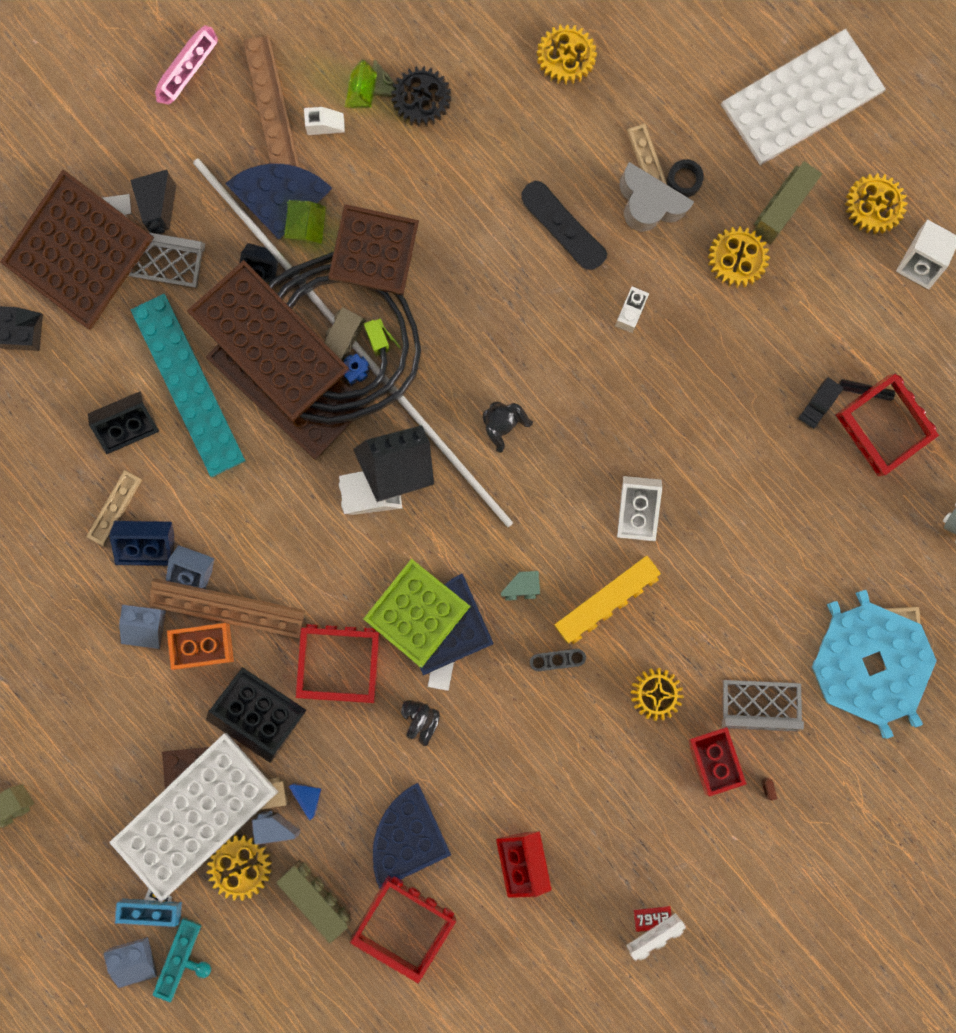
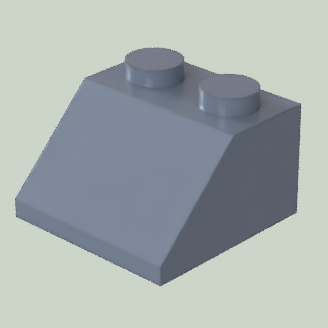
M178 545L168 560L166 581L206 589L212 573L214 558Z
M122 605L119 621L121 644L160 649L166 611Z
M272 811L260 812L252 820L255 845L291 840L300 835L298 828L280 814H272Z
M148 937L109 948L103 953L108 974L118 988L158 976Z

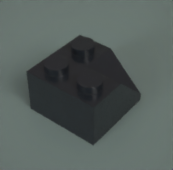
M0 306V348L40 351L43 314L18 307Z

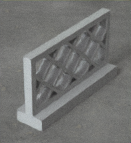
M150 233L154 236V239L144 253L148 255L151 261L144 266L138 261L137 264L140 269L135 273L130 272L128 276L197 288L202 254L205 251L206 244L201 241ZM155 246L162 253L153 259L148 250ZM171 250H176L180 257L171 262L166 254ZM190 253H196V262L190 265L185 257ZM164 256L169 265L161 270L156 261ZM183 259L188 267L179 273L174 265ZM154 264L159 272L149 276L145 269ZM172 267L177 275L172 279H167L163 272ZM191 270L194 275L193 283L186 282L182 275Z
M723 680L722 728L795 732L803 730L801 683ZM728 685H735L740 690L734 698L728 693ZM749 686H754L760 692L753 699L745 691ZM768 687H774L779 692L774 699H771L764 692ZM787 688H796V697L792 701L784 693ZM742 693L750 701L744 708L735 700ZM761 694L769 701L763 709L755 702ZM780 695L789 703L783 709L774 702ZM732 702L741 710L737 715H728V706ZM750 704H753L760 711L756 716H750L745 711ZM771 704L779 711L775 717H770L765 712ZM791 705L796 710L797 718H789L784 711Z

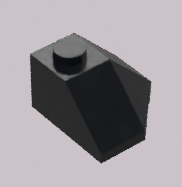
M248 243L240 254V263L244 260L266 283L270 282L277 275L278 261L267 248Z

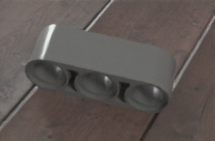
M580 649L540 653L530 658L529 665L534 671L578 667L585 663L586 655ZM575 652L580 653L582 656V660L579 663L572 661V654ZM555 655H560L563 659L562 664L559 666L554 665L552 662V658ZM536 657L543 659L544 663L541 668H536L533 665V660Z

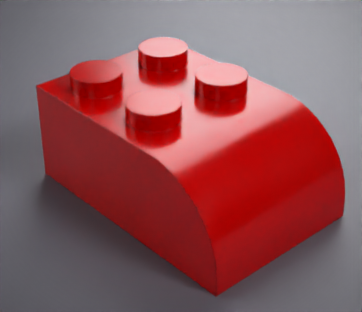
M728 727L689 739L691 754L705 795L710 797L747 785Z

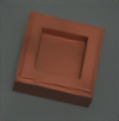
M770 778L762 779L765 797L771 801L778 799L773 780Z

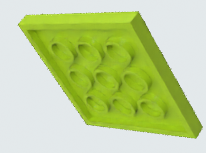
M411 559L364 617V620L422 668L470 608V605Z

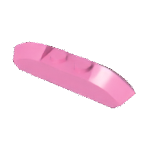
M204 25L199 29L166 70L155 90L157 102L164 104L172 103L217 44L218 38L212 27Z

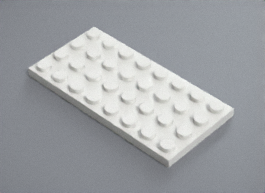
M844 29L724 100L721 106L758 163L762 165L883 93L886 88L847 30Z
M224 733L112 839L110 844L158 900L163 902L278 793V790L231 737Z

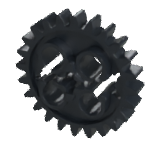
M415 66V72H412L409 68L408 75L402 72L403 79L396 78L398 84H393L395 91H391V95L394 97L392 98V104H395L394 111H398V117L404 115V122L410 119V125L417 122L418 127H420L421 122H424L427 127L428 121H431L434 125L435 118L441 120L440 114L446 115L445 109L450 108L448 102H451V96H449L451 89H447L449 83L444 82L445 76L439 78V71L433 74L432 68L426 71L425 66H423L422 71H419L418 67ZM419 83L420 86L413 87V92H411L412 84ZM404 84L407 90L411 92V100L414 101L412 104L405 103L408 100V94L406 91L404 92ZM431 89L437 90V92L435 93V100L439 101V109L437 108L436 103L432 101V93L429 92ZM430 101H432L431 109L424 110L423 107L430 106Z

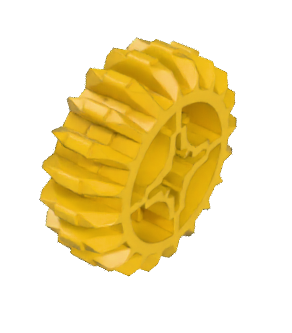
M652 668L649 669L650 675L643 671V679L639 676L636 677L640 683H632V686L637 687V690L630 691L631 694H636V697L631 698V701H638L634 708L638 709L641 707L640 715L646 711V719H649L651 714H653V721H657L658 715L661 720H665V713L671 718L670 710L675 713L678 712L674 705H682L681 702L677 701V698H683V695H678L677 691H682L683 688H676L680 681H672L675 677L674 674L667 677L668 670H664L663 674H661V668L656 669V674H654ZM655 678V683H653V687L650 690H642L646 682ZM661 679L669 684L672 693L665 692L662 689ZM655 689H658L659 693L666 694V696L658 697V700H656L655 696L647 693L656 692ZM642 696H647L651 699L653 710L644 704ZM663 699H671L667 707L659 710Z

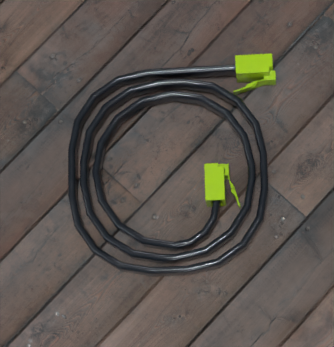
M334 252L296 265L272 279L268 285L275 290L277 286L295 275L301 274L284 284L277 293L283 300L288 292L313 279L297 289L286 304L293 309L302 296L321 285L338 283V281L329 280V275L321 276L330 272L331 264H325L332 262ZM368 288L385 300L400 326L403 349L399 367L384 387L364 399L338 405L315 401L309 408L332 413L360 409L389 393L401 377L406 365L409 342L403 316L388 292ZM394 294L401 304L412 330L416 352L411 373L399 390L381 402L351 414L324 417L303 412L299 416L300 418L326 425L355 421L381 411L404 395L417 376L422 350L417 325L403 295ZM381 318L364 323V329L375 357L380 355L382 361L380 372L373 383L363 389L343 393L326 391L321 397L343 401L365 397L379 387L385 378L388 366L386 352H389V344L385 334L390 341L394 342L401 349L393 336L385 329Z

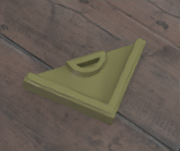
M374 60L369 93L370 95L392 97L391 91H395L393 89V84L395 83L378 64L377 60Z

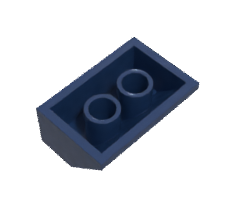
M114 521L109 537L115 565L168 566V560L174 552L175 536L172 522Z

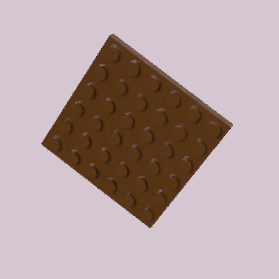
M62 170L0 263L84 327L91 330L150 245L154 236L70 173Z

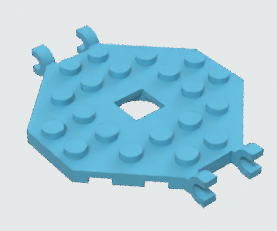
M862 590L855 593L861 606L841 613L837 601L827 604L832 619L819 647L817 657L812 664V669L826 703L878 725L882 738L888 739L894 736L887 724L890 721L907 715L911 727L923 725L916 710L937 660L921 624L870 603L867 591ZM880 652L886 670L869 676L862 658Z

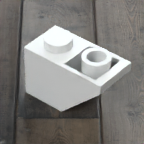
M325 107L304 108L305 127L308 135L345 132L343 113Z
M631 287L615 326L633 333L649 293Z

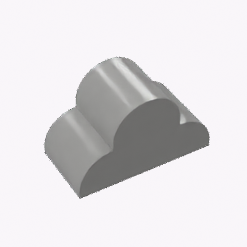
M630 162L620 178V191L628 200L624 208V218L628 226L633 230L639 232L649 231L660 220L676 222L687 213L694 203L691 199Z

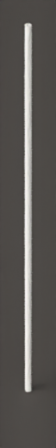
M200 159L194 160L193 164L276 258L280 265L286 271L292 268L289 262ZM313 290L306 295L333 325L335 322L333 313ZM355 341L352 348L360 357L363 356L369 363L368 367L378 376L380 368L359 343ZM385 375L382 383L386 385L390 379ZM394 385L390 392L392 394L397 392V387ZM404 396L398 399L399 403L419 426H423L425 433L507 528L513 524L511 519Z

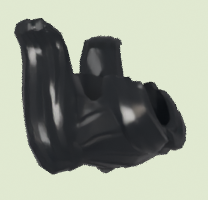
M493 402L490 408L485 410L482 415L487 435L496 445V451L502 453L505 448L502 435L508 434L518 422L524 427L533 425V421L528 418L524 409L516 403L505 405L501 402Z
M406 700L402 704L401 715L406 720L410 716L412 720L406 737L415 739L420 732L419 742L423 746H427L438 725L440 712L436 709H431L428 704L420 701Z

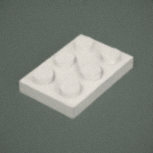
M675 913L626 946L635 961L637 959L643 960L654 948L660 949L671 937L676 938L680 936L686 927Z

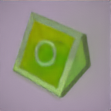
M362 59L350 72L345 102L346 108H371L377 72L366 60Z
M289 200L284 238L322 244L326 206L311 201Z

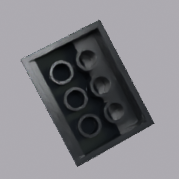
M422 425L367 439L353 449L376 502L434 485L430 442Z
M242 667L210 708L206 720L271 763L305 714L306 709Z

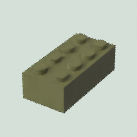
M803 161L800 167L796 165L753 224L756 226L754 229L756 235L762 236L761 239L771 245L819 180L822 173L805 161Z
M23 784L9 787L0 793V828H5L14 822L13 819L27 814L31 811L29 807L35 804Z
M299 860L276 883L331 944L348 928L352 920L350 918L351 913L344 906L340 907L337 903V897L331 891L328 893L325 890V884L319 877L315 878L310 873L312 870L307 863H301Z

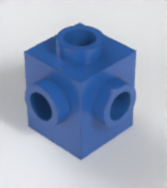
M358 354L354 356L349 355L343 360L344 364L349 368L344 377L351 386L357 381L359 383L364 381L368 377L367 374L370 373L368 369L369 363L363 356L360 358Z

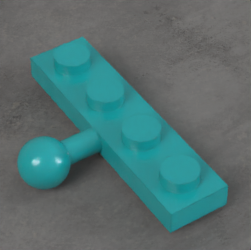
M187 918L182 919L152 996L171 1003L185 968L195 971L199 978H206L210 975L211 966L209 963L200 962L198 964L189 960L202 924Z

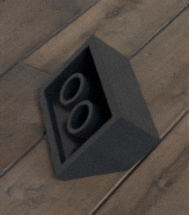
M141 391L88 413L89 426L106 454L159 432L151 409Z

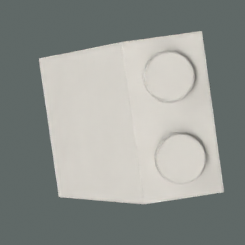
M927 219L917 232L896 272L929 290L949 266L956 249V235Z
M363 471L339 476V489L342 495L341 507L344 514L356 515L402 508L401 495L376 502Z

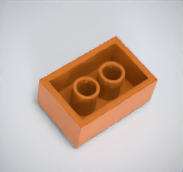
M229 623L167 631L171 670L234 662Z

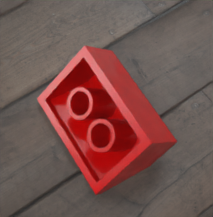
M540 831L524 832L496 839L508 898L537 897L552 891Z

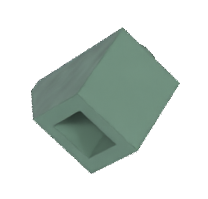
M539 571L519 572L501 592V597H505V601L517 600V596H524V599H536V595H540Z

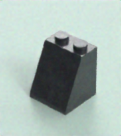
M168 170L130 180L142 222L148 231L154 234H163L166 230H169L176 183Z

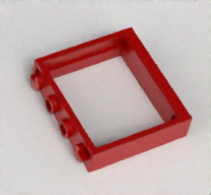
M896 373L886 376L835 414L877 476H886L939 436L936 426L925 416V410L916 403L914 394L907 390L904 380ZM891 385L926 436L889 464H886L851 413Z
M306 624V628L301 627L296 698L375 703L380 633L376 632L374 628H364V631H356L357 627H345V630H337V626L326 625L325 629H318V625ZM307 635L373 638L369 694L303 690Z
M388 876L351 935L350 944L419 984L454 927L456 916L451 909L447 907L443 909L438 906L434 899L430 897L426 899L421 896L420 891L416 888H408L403 885L404 882L399 878ZM389 887L446 920L418 967L361 934Z

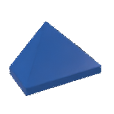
M293 783L289 788L308 819L311 820L316 814L321 788Z

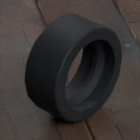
M690 159L677 161L669 171L667 185L687 198L691 197L701 188L704 180L703 170L698 163ZM680 169L692 171L696 176L694 186L682 188L677 185L674 178L675 173Z

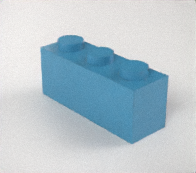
M123 898L116 904L115 923L175 927L181 920L182 902Z

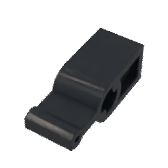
M829 377L826 378L798 419L812 429H815L844 387Z

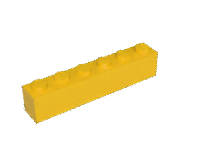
M645 556L553 626L567 644L570 642L575 644L582 638L581 634L586 630L588 633L598 626L596 623L599 620L603 619L605 621L613 615L612 610L616 607L620 610L628 604L627 599L632 595L636 598L643 593L642 588L647 584L652 586L659 581L660 571L650 558Z

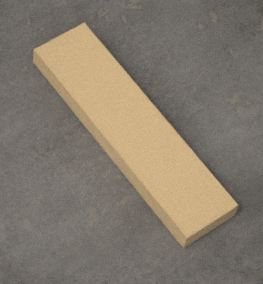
M642 124L627 129L640 169L667 185L646 125Z
M125 470L123 471L86 536L87 538L105 547L110 538L109 534L114 521L121 519L142 479Z

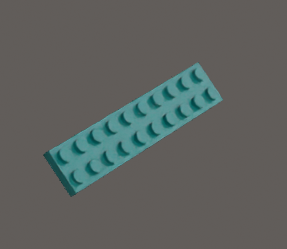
M165 293L130 309L210 477L212 478L245 462L242 451Z

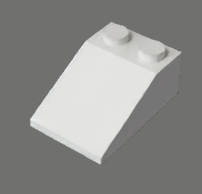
M623 476L618 538L656 541L662 480Z

